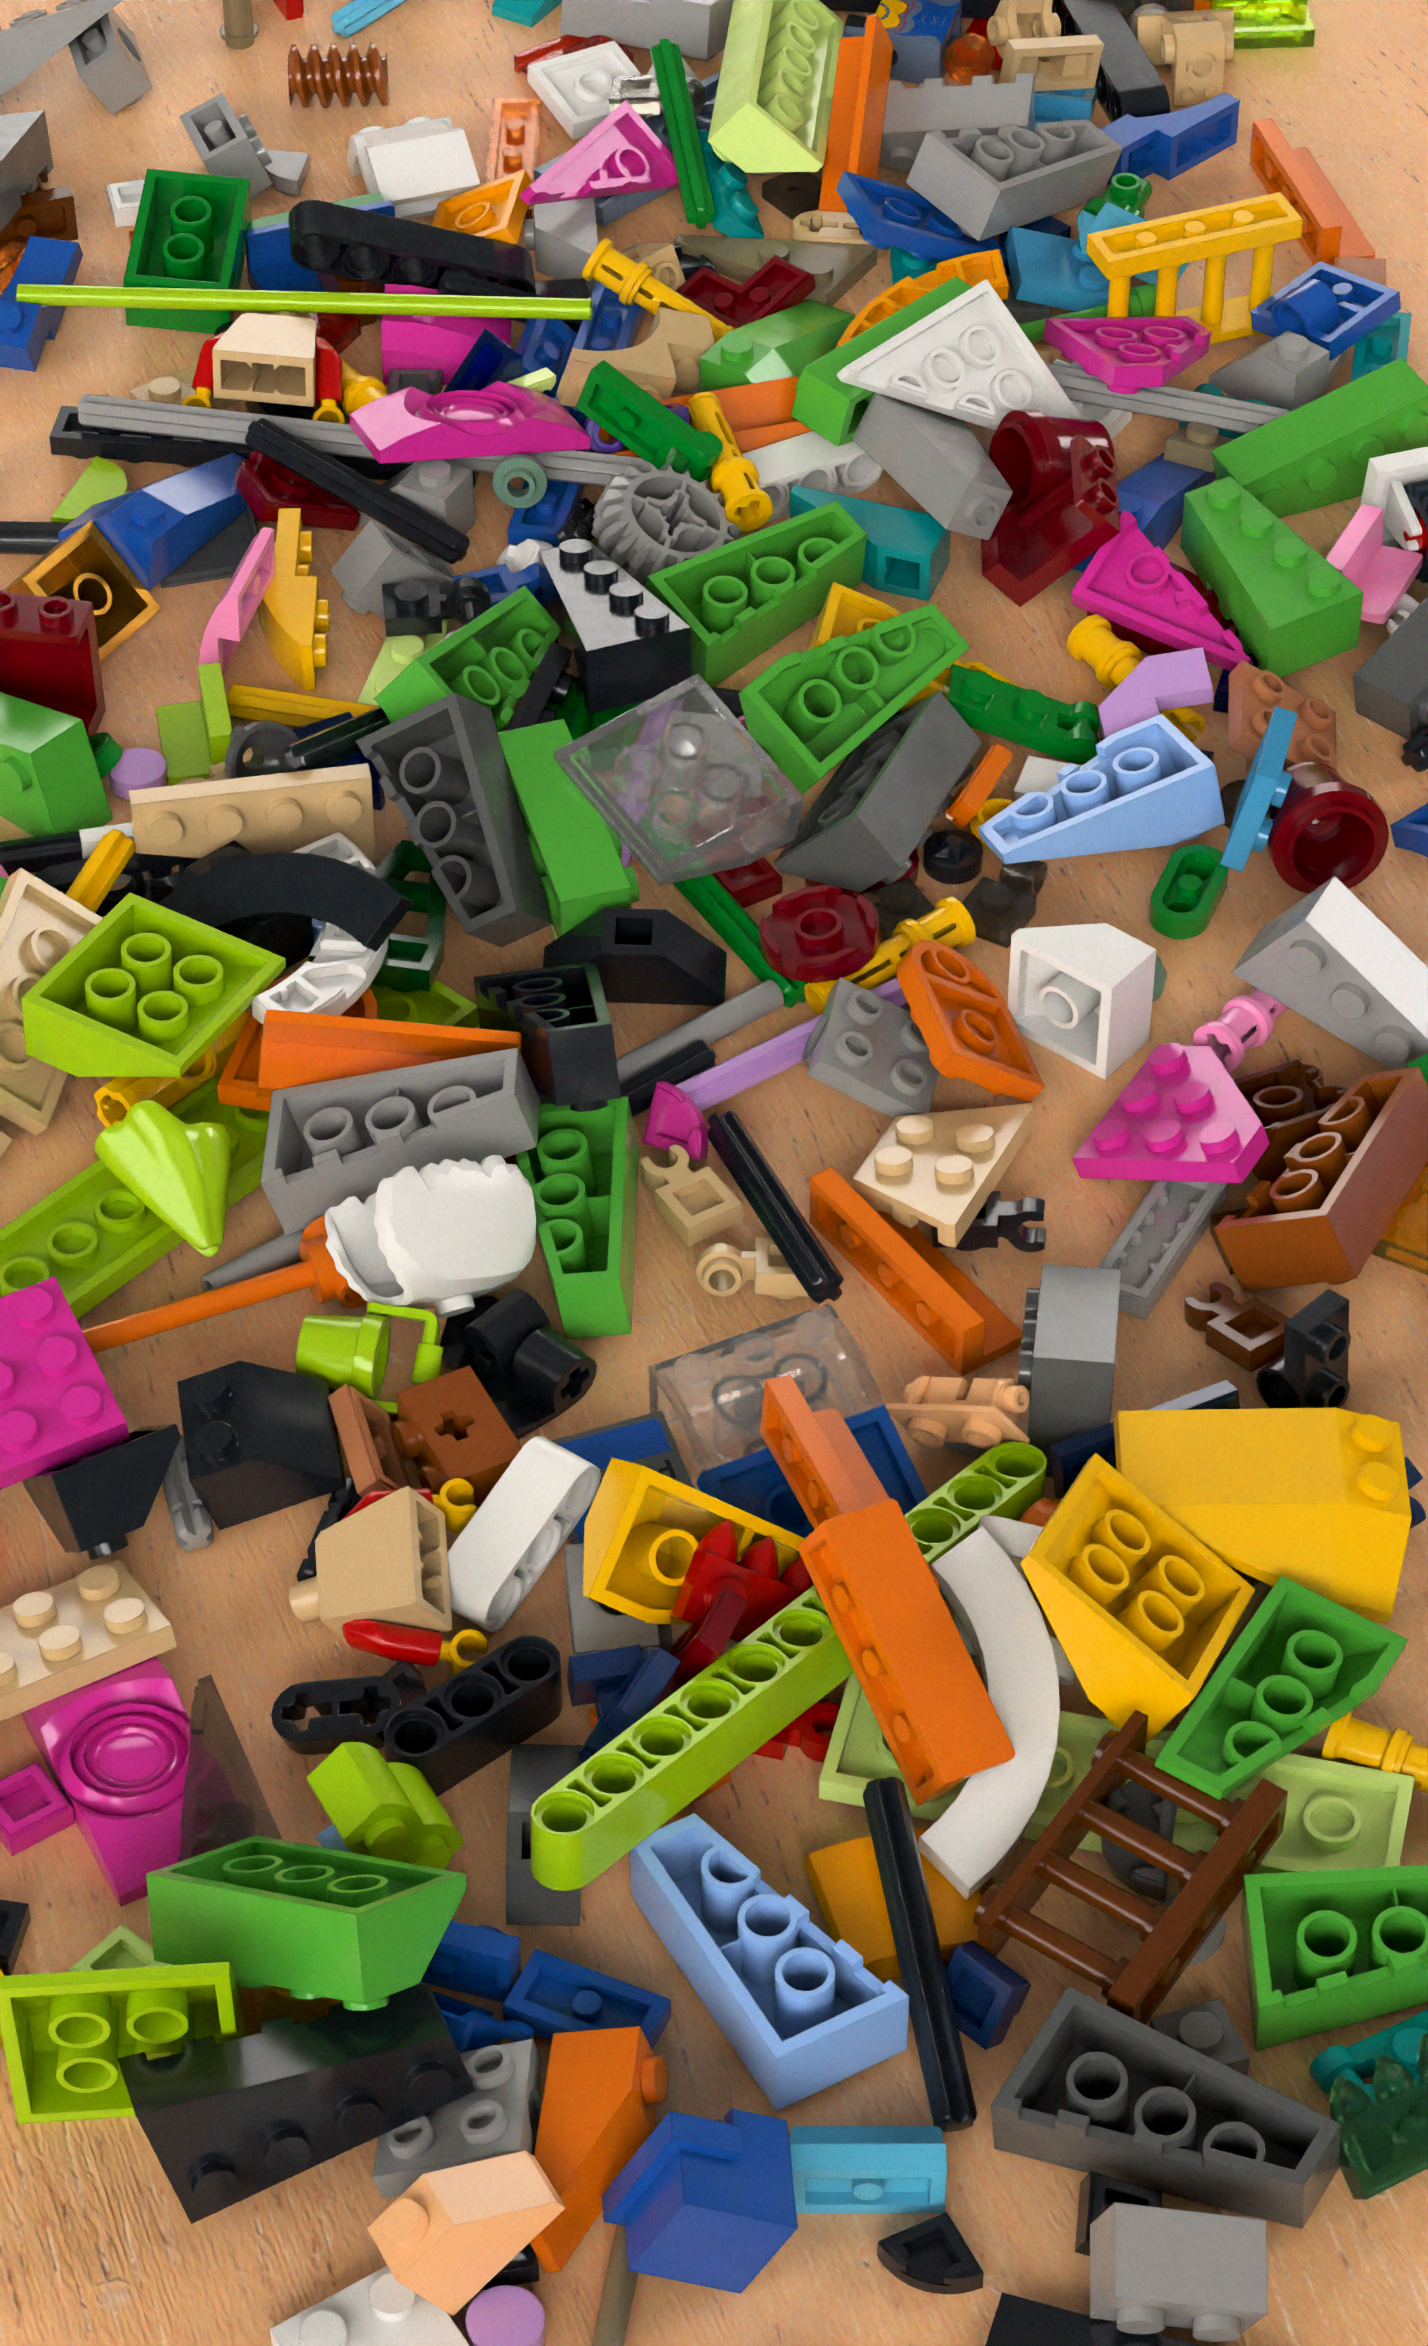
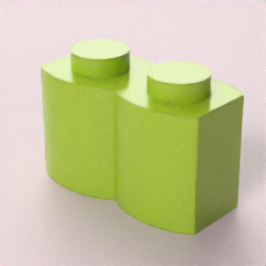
M343 1742L306 1777L308 1784L346 1847L352 1853L444 1869L451 1861L452 1856L465 1844L463 1837L422 1772L406 1763H387L382 1754L371 1745L361 1742Z

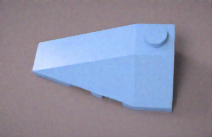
M1159 714L1109 735L1096 745L1097 755L1081 767L1069 763L1057 772L1059 781L1057 784L1044 793H1026L979 826L978 832L980 838L1004 864L1175 845L1182 841L1195 839L1205 831L1224 824L1225 817L1215 764L1163 714Z

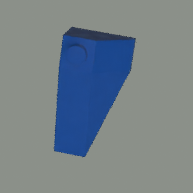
M233 452L94 504L58 532V541L61 542L89 521H92L146 590L149 591L247 510L246 504L248 503L236 487L234 480L238 466L245 458Z
M1164 452L1117 481V495L1120 500V505L1118 506L1119 516L1123 510L1130 512L1137 519L1139 530L1155 548L1159 546L1162 550L1165 549L1182 525L1185 493L1208 485L1216 478L1215 472L1211 473L1164 460ZM1098 549L1072 569L1084 572Z

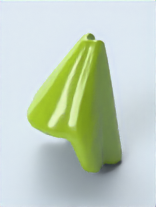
M145 1100L134 1104L121 1122L105 1128L99 1134L95 1141L94 1151L113 1174L172 1230L204 1256H215L224 1241L231 1162V1138L223 1125L217 1123L200 1122L192 1125L185 1124L153 1100Z

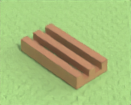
M344 1384L329 1395L328 1400L357 1494L364 1497L372 1490L411 1487L402 1455L392 1437L391 1421L388 1412L347 1384Z

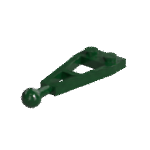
M402 840L376 868V876L394 886L414 903L408 911L427 913L426 937L395 933L389 935L385 958L380 970L371 985L387 986L395 991L406 993L418 990L430 992L444 959L447 900L431 873L432 865L423 850L415 846L413 841ZM410 871L430 873V883L406 881L403 879ZM326 923L309 954L310 962H313L320 951V941L326 928Z

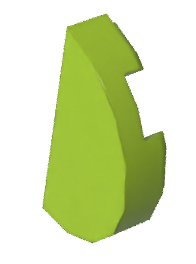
M95 456L50 517L51 522H72L92 505L129 492L124 471L114 462Z

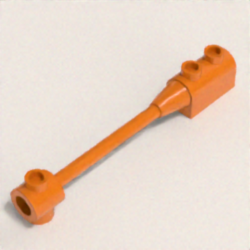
M324 1215L312 1221L303 1231L299 1245L300 1263L86 1328L82 1332L92 1353L95 1354L308 1287L319 1304L338 1299L340 1304L346 1308H357L368 1301L364 1300L359 1293L350 1288L347 1279L337 1272L334 1259L325 1246L328 1235L325 1228Z

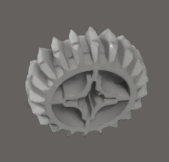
M646 461L638 469L628 466L624 472L620 473L619 476L615 475L613 480L607 483L594 508L593 518L595 520L591 534L598 539L597 547L646 588L648 575L739 539L738 536L741 529L736 524L727 520L725 507H722L723 494L711 493L707 489L708 479L697 482L690 478L689 469L680 474L674 472L668 462L657 469L653 464Z

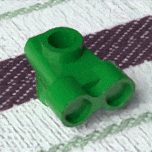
M1132 173L1116 174L1111 178V186L1100 197L1089 199L1081 211L1084 210L1097 216L1105 203L1109 202L1144 219L1145 205L1152 194L1151 184L1148 180L1141 179Z

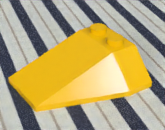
M1336 1407L1136 1410L1117 1412L1113 1420L1116 1470L1229 1567L1270 1586H1274L1282 1575L1371 1621L1388 1624L1393 1614L1412 1520L1400 1422L1383 1419L1373 1414H1361Z

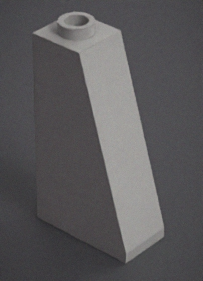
M874 392L852 440L946 530L989 541L1013 491L966 422Z

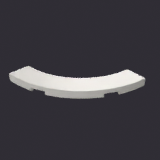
M340 832L291 852L311 853L335 858L376 876V869L372 862L353 842ZM326 922V928L320 941V951L313 962L307 961L287 979L252 998V1017L263 1024L266 1010L270 1009L340 1016L371 985L385 958L389 936L378 951L375 952L364 947L349 933Z
M983 1526L933 1562L930 1567L940 1583L939 1590L945 1595L961 1619L973 1648L978 1650L985 1680L984 1687L1015 1750V1757L1009 1762L970 1776L956 1800L941 1818L919 1837V1851L966 1900L987 1882L1009 1857L1032 1819L1049 1778L1057 1746L1060 1718L1059 1677L1053 1646L1042 1613L1018 1569L1003 1548Z

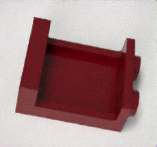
M1080 434L1070 441L1072 474L1020 514H1017L1006 505L989 541L981 539L982 576L1019 607L1120 533L1118 509L1120 500L1117 495L1116 462L1101 445L1094 447Z
M0 590V692L82 719L88 737L96 734L106 711L93 602L71 600L60 596L44 597L17 594Z

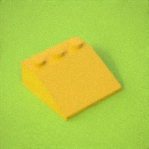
M1096 1452L1086 1462L1020 1563L1089 1701L1098 1707L1106 1718L1119 1729L1124 1726L1135 1710L1148 1716L1146 1744L1195 1698L1256 1590Z

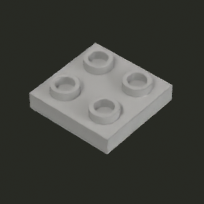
M840 977L829 991L824 1013L806 1043L802 1061L810 1065L807 1076L893 1119L896 1116L930 1112L939 1071L932 1065L929 1059L930 1051L920 1029L911 1019L910 1012Z
M533 2039L460 2052L476 2091L378 2136L372 2178L382 2199L400 2196L424 2173L524 2150L534 2156L543 2099L539 2092L542 2059Z

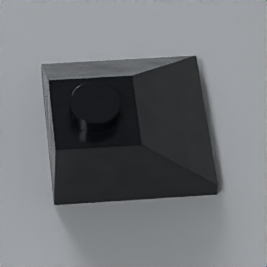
M176 1424L142 1427L130 1432V1438L22 1481L27 1493L65 1553L87 1551L90 1560H94L129 1545L125 1534L145 1525L181 1438Z

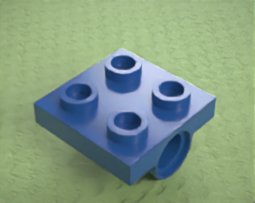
M1319 261L1250 311L1252 329L1273 338L1288 330L1302 335L1309 341L1330 351L1329 360L1332 361L1401 310L1400 292Z

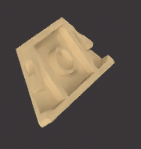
M1024 1103L896 1116L854 1175L853 1189L875 1211L886 1212L892 1216L893 1220L909 1228L919 1224L918 1219L936 1227L938 1242L945 1246L956 1248L987 1201L988 1196L994 1190L1034 1129V1104Z

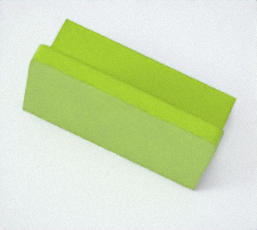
M220 662L197 665L201 701L162 705L156 708L162 753L167 764L168 786L177 785L179 782L189 778L208 779L210 778L208 766L225 761L232 726Z

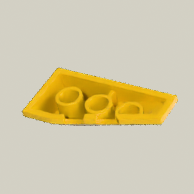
M611 1458L584 1522L583 1596L646 1623L691 1624L671 1616V1612L694 1552L701 1539L710 1529L725 1520L732 1521L738 1540L736 1564L739 1563L745 1552L756 1542L767 1536L773 1538L778 1553L779 1570L777 1581L788 1566L801 1557L797 1546L805 1538L646 1466Z

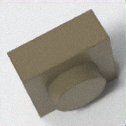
M1190 423L1167 438L1163 459L1214 473L1211 451L1234 439L1218 435L1219 430L1211 425Z

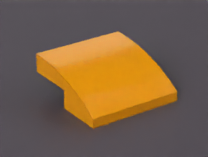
M930 1827L914 1829L917 1844L919 1837ZM871 1835L848 1840L809 1853L803 1864L833 1941L837 1943L843 1939L862 1955L863 1966L876 1978L902 1979ZM919 1851L943 1960H950L956 1946L971 1940L978 1943V1926L973 1923V1918L982 1897L978 1889L966 1900Z

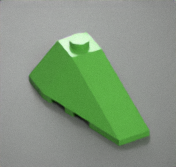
M810 299L729 331L700 357V393L793 376L800 377L803 368L836 349L838 341L849 324L854 320L855 314Z
M932 603L878 622L872 628L846 637L841 635L827 640L821 646L801 653L796 651L782 656L738 694L749 736L769 755V774L795 802L971 646Z
M1281 1575L1157 1756L1154 1766L1220 1800L1375 1695L1405 1650L1408 1639Z

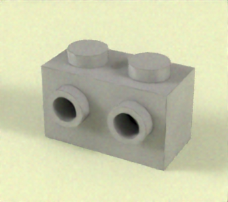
M223 93L179 116L210 175L250 179L251 200L258 197L262 190L273 185L264 168L272 163L264 145L246 113L236 117Z
M1114 2202L1090 2224V2318L1117 2321V2329L1130 2334L1158 2333L1163 2331L1165 2326L1193 2329V2337L1195 2339L1219 2343L1239 2339L1243 2332L1268 2314L1265 2219Z

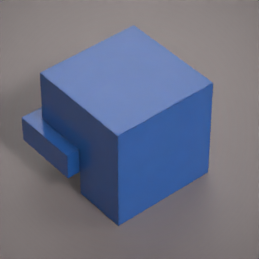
M733 2108L724 2116L725 2123L669 2111L601 2195L603 2222L625 2226L628 2271L741 2294L798 2229L787 2120Z

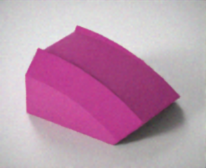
M385 284V293L438 295L437 289L413 285ZM382 315L381 353L383 384L389 385V375L392 369L443 370V385H489L494 381L510 355L512 320L489 317Z

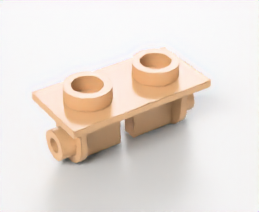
M920 1376L915 1382H910L906 1386L904 1391L905 1403H886L885 1405L888 1413L906 1429V1435L911 1440L924 1446L937 1448L942 1447L944 1442L969 1443L975 1447L990 1450L1000 1443L1013 1441L1029 1444L1030 1439L1015 1425L1019 1413L1025 1412L1028 1408L1029 1392L1025 1386L1019 1385L1012 1378H974L967 1400H965L970 1384L964 1378Z

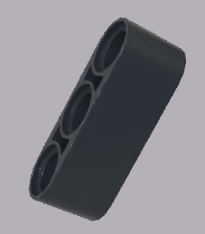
M533 1635L517 1637L400 1709L387 1720L383 1729L386 1762H400L416 1767L422 1772L437 1797L510 1751L512 1744L524 1742L559 1717L562 1710L560 1652L553 1643L545 1638Z

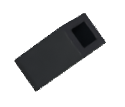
M603 908L545 946L543 968L596 961L606 1002L718 1006L725 1002L727 952L666 909Z

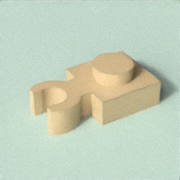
M677 1144L669 1146L670 1167L668 1168L656 1166L647 1156L641 1159V1180L643 1185L654 1193L655 1209L688 1247L743 1222V1204L709 1166L692 1172L689 1169V1155L681 1146Z

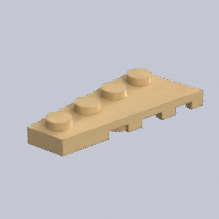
M368 763L128 791L135 853L201 859L233 840L237 841L254 855L294 852L299 848L340 832L366 855L376 869L372 779Z

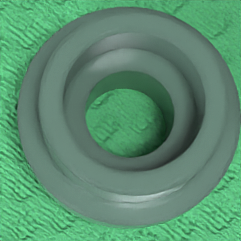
M513 454L502 459L496 466L492 478L493 489L497 497L506 505L514 508H528L537 504L543 498L548 484L547 473L543 465L527 454ZM514 477H522L527 480L529 487L523 490L514 488L510 480Z

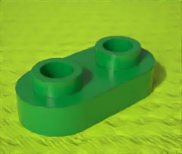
M1193 844L1181 847L1171 855L1150 898L1149 921L1157 932L1172 939L1182 940L1195 937L1205 931L1227 888L1229 867L1220 865L1223 855L1221 851L1211 846Z

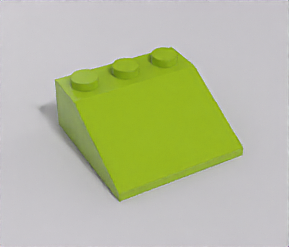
M129 892L21 998L25 1052L31 1057L77 1077H181L252 1003V998L261 994L286 968V958Z
M230 1962L0 1976V2031L18 2124L136 2117L117 2058L145 2052L149 2061L184 2052L183 2042L214 2035L217 2044L246 2037L241 1989Z

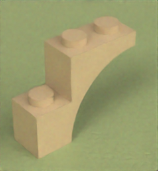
M658 307L647 340L636 346L612 351L572 348L557 389L559 404L576 407L590 370L602 360H605L656 400L670 398L673 391L689 394L700 393V357L715 344L709 317Z

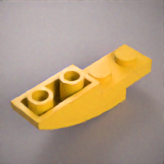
M279 508L276 542H274L275 576L258 606L260 625L270 650L288 676L304 691H316L317 668H327L328 664L327 634L320 632H330L329 598H319L318 576H311L309 564H313L314 556L312 530H302L301 508Z

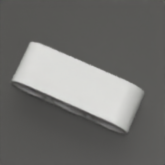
M814 431L742 454L744 458L752 461L759 473V488L765 491L772 501L773 512L766 523L790 515V491L794 485L849 496L871 487L883 473V468L855 441L837 447Z
M535 1436L529 1440L518 1452L447 1552L451 1610L489 1632H495L502 1628L513 1616L590 1506L600 1485V1469L543 1436Z

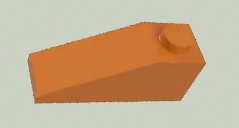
M640 2026L553 2033L534 2156L566 2208L530 2242L546 2273L562 2271L601 2213V2195L654 2131L657 2103H663L667 2098L668 2074L665 2061L661 2056L654 2055Z

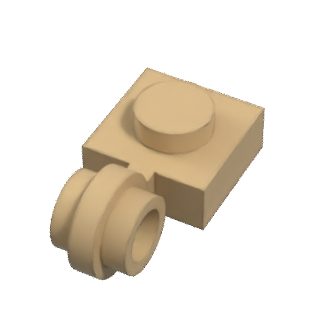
M755 1237L754 1251H740L728 1243L713 1244L699 1255L696 1262V1278L702 1288L715 1296L725 1297L732 1295L743 1287L746 1280H754V1295H772L780 1299H795L800 1296L809 1297L770 1237Z

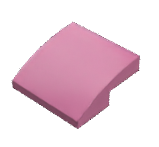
M263 527L254 537L205 629L200 647L199 665L220 662L222 676L227 670L256 614L260 602L275 576L274 529Z

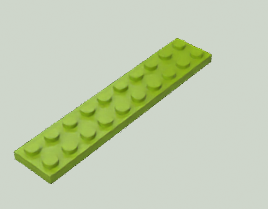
M436 979L430 992L418 990L406 993L395 991L387 986H369L376 998L378 1019L476 1028L479 1025L477 1005ZM222 1071L168 1111L185 1124L192 1125L200 1122L221 1124L226 1128L231 1138L227 1209H229L261 1185L270 1112L220 1104L217 1084L223 1073ZM99 1159L0 1229V1297L55 1276L77 1320L185 1240L147 1207Z

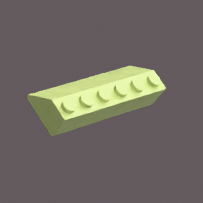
M733 0L708 142L720 159L727 163L733 162L745 173L817 172L824 165L840 38L843 36L844 21L821 1Z

